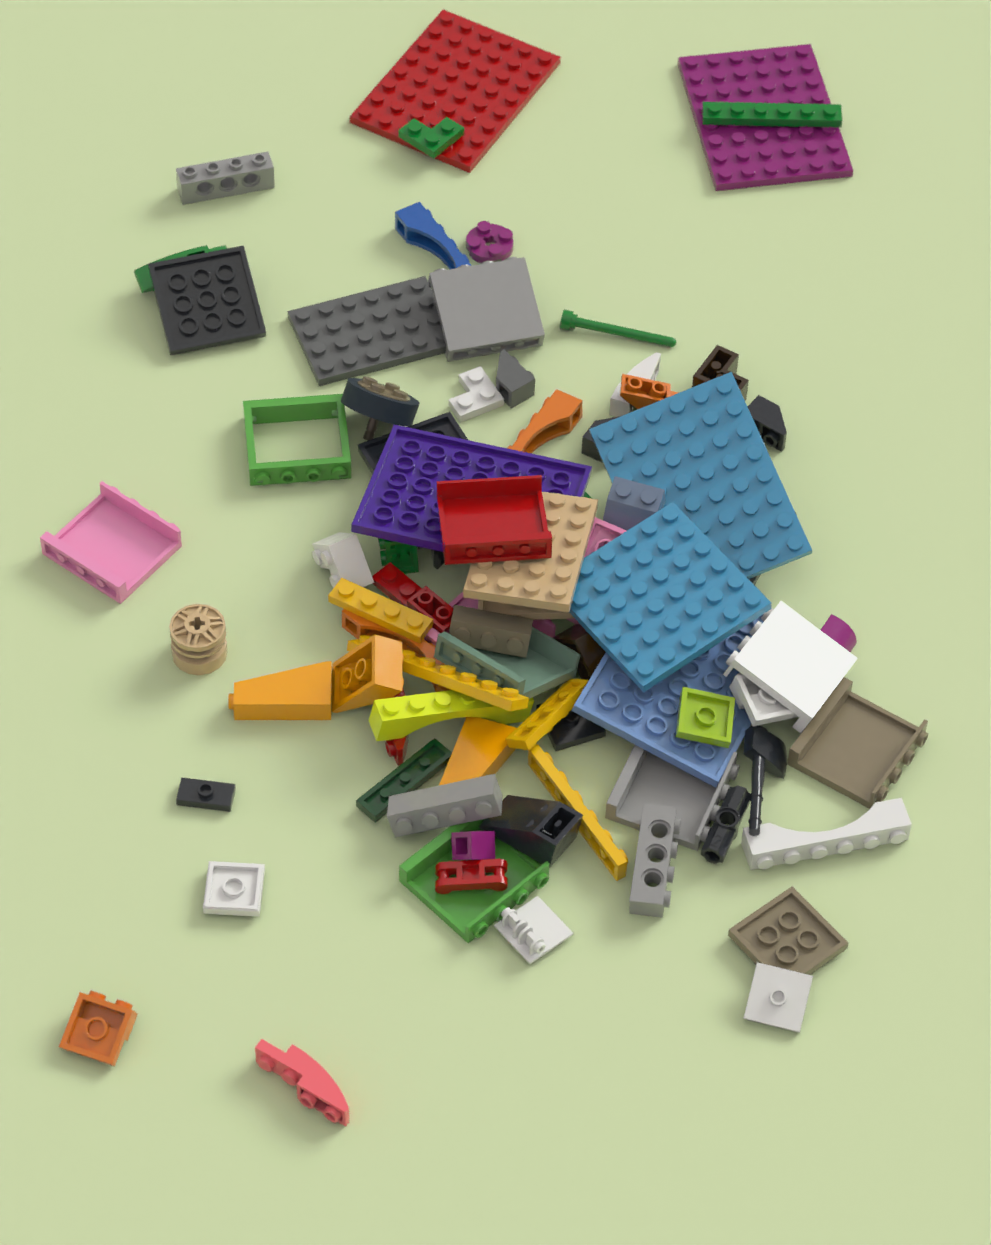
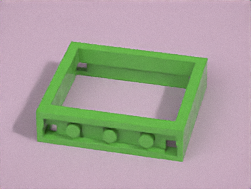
M343 394L243 401L250 486L352 478L345 405L341 403ZM338 418L342 457L256 463L253 424Z

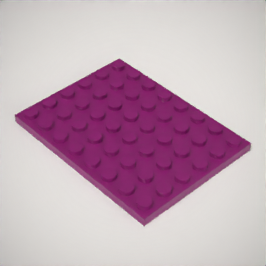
M811 44L678 57V67L715 191L853 176V167L839 127L703 125L702 102L831 104Z

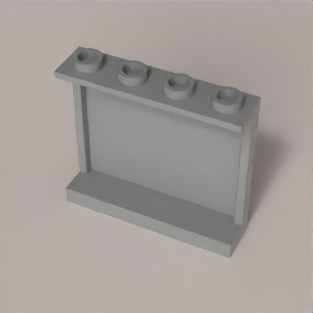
M509 257L504 261L498 262L485 261L473 266L461 265L449 270L437 269L429 274L428 286L432 287L446 343L445 355L447 362L496 354L502 350L508 352L543 345L545 333L525 257Z
M634 745L606 803L605 818L640 830L644 803L677 807L676 817L681 818L680 834H674L673 842H678L679 845L698 851L701 842L705 843L711 827H709L711 821H715L716 812L721 808V806H718L720 801H724L729 791L730 785L728 783L730 779L735 781L738 775L740 765L736 764L737 753L733 752L726 770L715 788ZM656 834V835H654V836H657V837H659V838L665 837V836L662 835V834Z

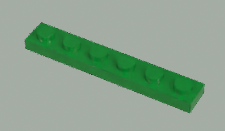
M702 102L703 125L842 127L841 104Z

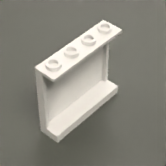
M780 601L775 609L771 607L761 617L764 623L758 621L749 632L752 638L747 635L737 647L741 650L740 653L734 650L725 662L729 667L723 675L727 677L732 669L735 668L796 714L799 719L793 725V728L802 733L858 658Z

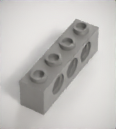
M268 151L176 168L177 189L182 205L275 188L274 167Z
M649 803L643 804L629 901V914L663 918L664 907H670L671 891L666 890L667 883H673L675 867L670 866L671 858L676 859L678 842H673L674 834H680L681 818L676 817L677 807ZM662 834L665 837L657 838L654 835ZM658 858L662 861L652 862L651 859ZM656 883L658 886L650 887L647 884Z

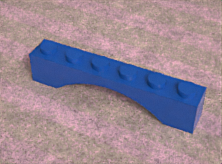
M420 202L395 211V229L407 244L418 246L431 252L449 269H455L461 265L472 266L469 263L468 257L459 251L455 241L446 235L443 226L433 219L430 210L425 209Z

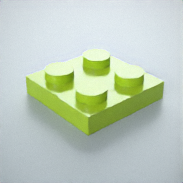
M682 687L676 737L729 748L732 738L735 698Z

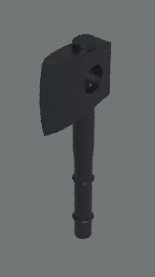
M750 726L745 730L743 753L752 761V791L748 823L749 834L751 836H758L760 834V825L762 824L761 807L765 771L784 779L787 767V752L784 742L767 731L766 728L763 726Z

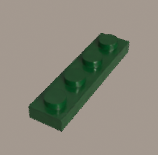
M432 739L356 800V807L376 823L387 814L389 796L417 790L447 766L452 752L437 739Z

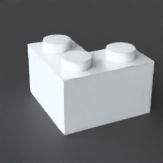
M339 532L312 544L314 551H312L313 558L321 568L330 570L332 575L330 576V583L333 588L341 578L362 587L374 583L356 534Z

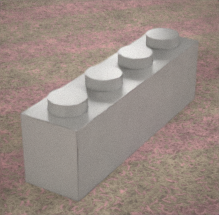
M495 774L389 796L387 818L396 838L500 816L503 795Z

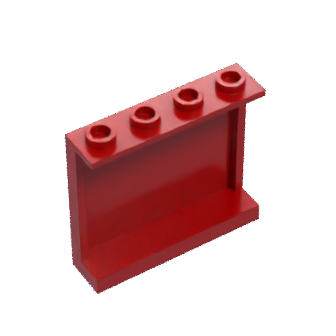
M542 475L437 481V507L445 565L552 558L551 531H548L542 495Z

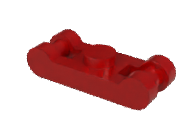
M504 859L439 862L435 866V874L438 876V880L435 881V891L438 894L477 889L504 891L508 887V879L505 877L508 863ZM492 872L494 875L486 876V873ZM452 874H457V877L449 878Z

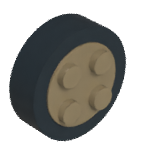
M365 376L363 379L349 378L341 398V403L346 407L370 417L363 439L367 441L374 438V432H376L379 421L399 426H411L420 404L419 401L408 395V393L401 391L398 385L388 382L383 385L377 383V380Z

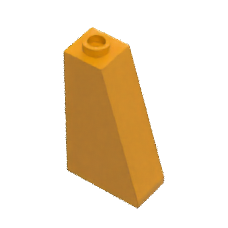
M332 661L235 682L234 693H229L228 698L229 709H234V720H331Z
M466 717L439 785L496 774L516 750V748H509L506 742V738L516 727L479 717Z

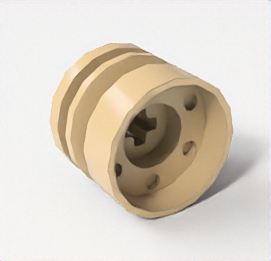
M205 604L187 605L174 614L171 618L169 629L172 657L177 667L192 675L210 674L219 669L226 661L228 653L226 625L223 615L217 609Z

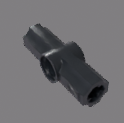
M738 785L729 788L721 808L716 812L715 821L701 849V855L706 861L713 864L723 863L732 841L737 837L738 828L751 802V793L746 788Z

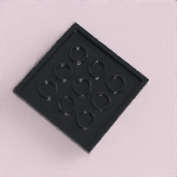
M244 245L148 264L170 355L266 337V329Z

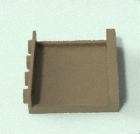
M843 677L791 746L787 765L870 809L876 802L884 801L889 791V785L897 783L902 774V767L904 765L909 766L915 756V749L925 744L929 735L926 732L928 721L924 719L921 725L917 727L851 692L853 681Z

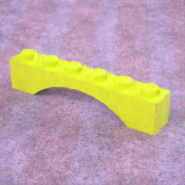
M454 690L374 700L368 721L376 742L403 738L427 725L453 718L480 717L494 720L501 724L524 722L530 715L534 699L533 697L529 699L526 709L511 712Z

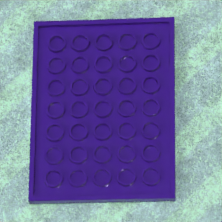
M394 425L353 519L351 532L443 552L437 507V481L542 475V492L583 497L591 476L592 466Z

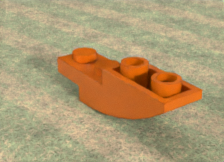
M622 374L620 396L637 409L679 393L670 391L671 384L627 374Z

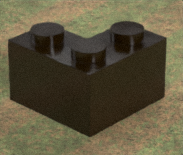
M717 345L693 375L692 387L732 372L746 401L749 380L737 375L739 354Z
M575 624L553 637L556 641L581 654L577 671L581 679L589 680L605 655V650L580 624Z

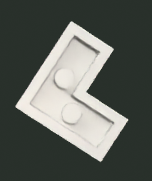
M481 366L459 374V382L466 393L448 400L449 408L460 423L504 406V398Z

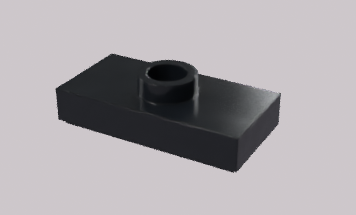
M181 777L176 803L180 806L231 812L236 786L231 783Z

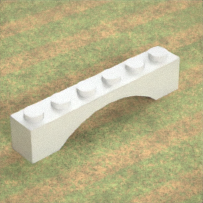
M902 798L876 802L868 812L856 821L830 831L802 832L766 823L760 825V834L758 836H751L749 834V827L743 828L741 845L750 870L768 869L775 865L794 864L811 858L820 859L837 853L847 854L853 850L863 848L873 849L879 845L889 843L899 844L909 839L912 824Z

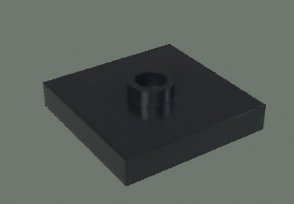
M543 703L536 705V710H537ZM571 709L569 714L553 726V729L547 735L556 752L606 737V730L573 712Z

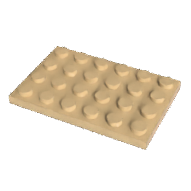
M542 492L548 531H551L552 558L471 563L463 589V597L569 613L598 509V499Z

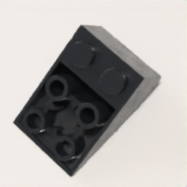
M507 795L502 800L501 815L486 818L479 828L484 831H495V837L541 864L548 861L551 867L576 839L583 814L560 801Z

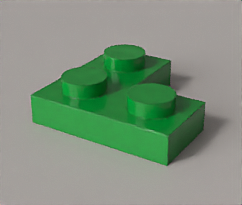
M448 117L432 129L413 118L398 130L399 138L433 159L464 135V127Z

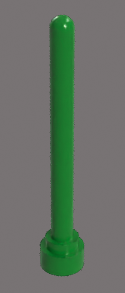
M564 309L561 317L560 329L570 330V328L575 329V327L669 347H674L677 343L673 337L579 318L577 314H574V311Z

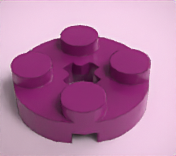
M481 221L477 224V227L471 229L467 234L466 250L469 251V256L476 262H494L500 259L504 261L513 252V233L510 229L503 226L491 224L488 221ZM487 242H492V243H494V244H490L489 246L486 245Z

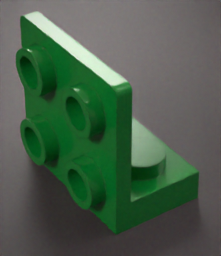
M378 538L380 550L385 549L380 551L382 566H386L391 562L404 574L419 572L417 546Z

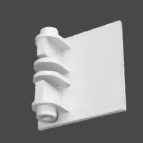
M538 896L517 910L510 909L509 907L504 909L501 913L503 919L494 925L529 964L573 935V932Z

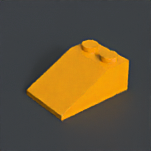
M373 635L332 663L333 713L372 705L374 700L392 698L402 691L404 685L402 677L404 655L402 653L401 641Z

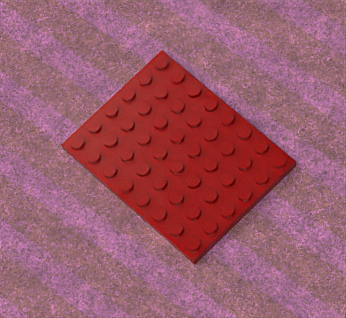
M443 9L350 115V123L425 154L399 138L398 130L413 118L432 129L448 117L464 127V135L434 159L471 173L560 65L561 57Z

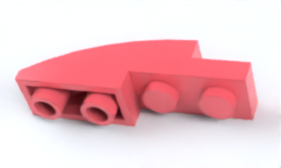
M263 1039L259 1041L255 1047L256 1062L263 1070L267 1072L273 1071L281 1076L289 1085H297V1098L307 1108L317 1109L331 1122H339L344 1126L348 1125L349 1107L344 1095L336 1082L317 1061L293 1044L287 1052H284Z

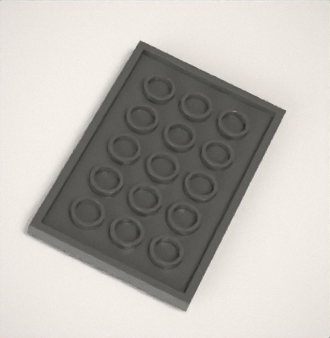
M425 276L288 311L289 322L319 386L444 354L446 351V343L433 291L428 286Z

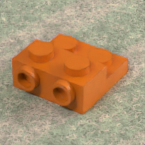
M90 990L89 995L79 992L59 1047L115 1067L123 1043L128 1041L138 1014L132 1010L133 1005L117 999L114 1004L105 1001L106 996Z

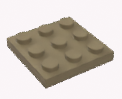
M793 886L734 925L728 931V936L755 964L758 962L811 975L848 948V942Z

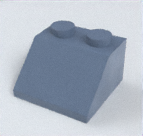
M615 476L607 498L603 521L628 531L664 508L665 490Z

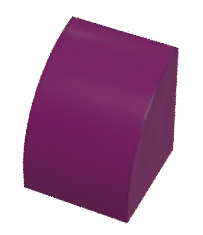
M831 614L821 628L823 633L849 652L852 651L857 643L855 633L851 627L835 615Z
M495 831L451 832L452 860L496 859Z

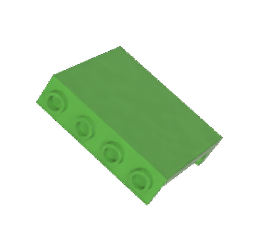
M485 819L449 826L399 865V882L467 943H470L476 937H482L489 926L496 921H501L503 919L501 913L504 909L508 907L512 909L516 905L523 904L530 893L535 889L544 887L549 880L550 863L548 861L540 866L534 859L495 837L496 859H504L508 863V870L505 873V877L508 879L507 889L504 891H495L493 889L451 891L448 894H438L435 891V881L438 880V876L435 874L436 864L448 861H466L452 860L451 832L484 831L479 826ZM492 872L486 873V876L494 875ZM452 874L449 878H455L457 874Z

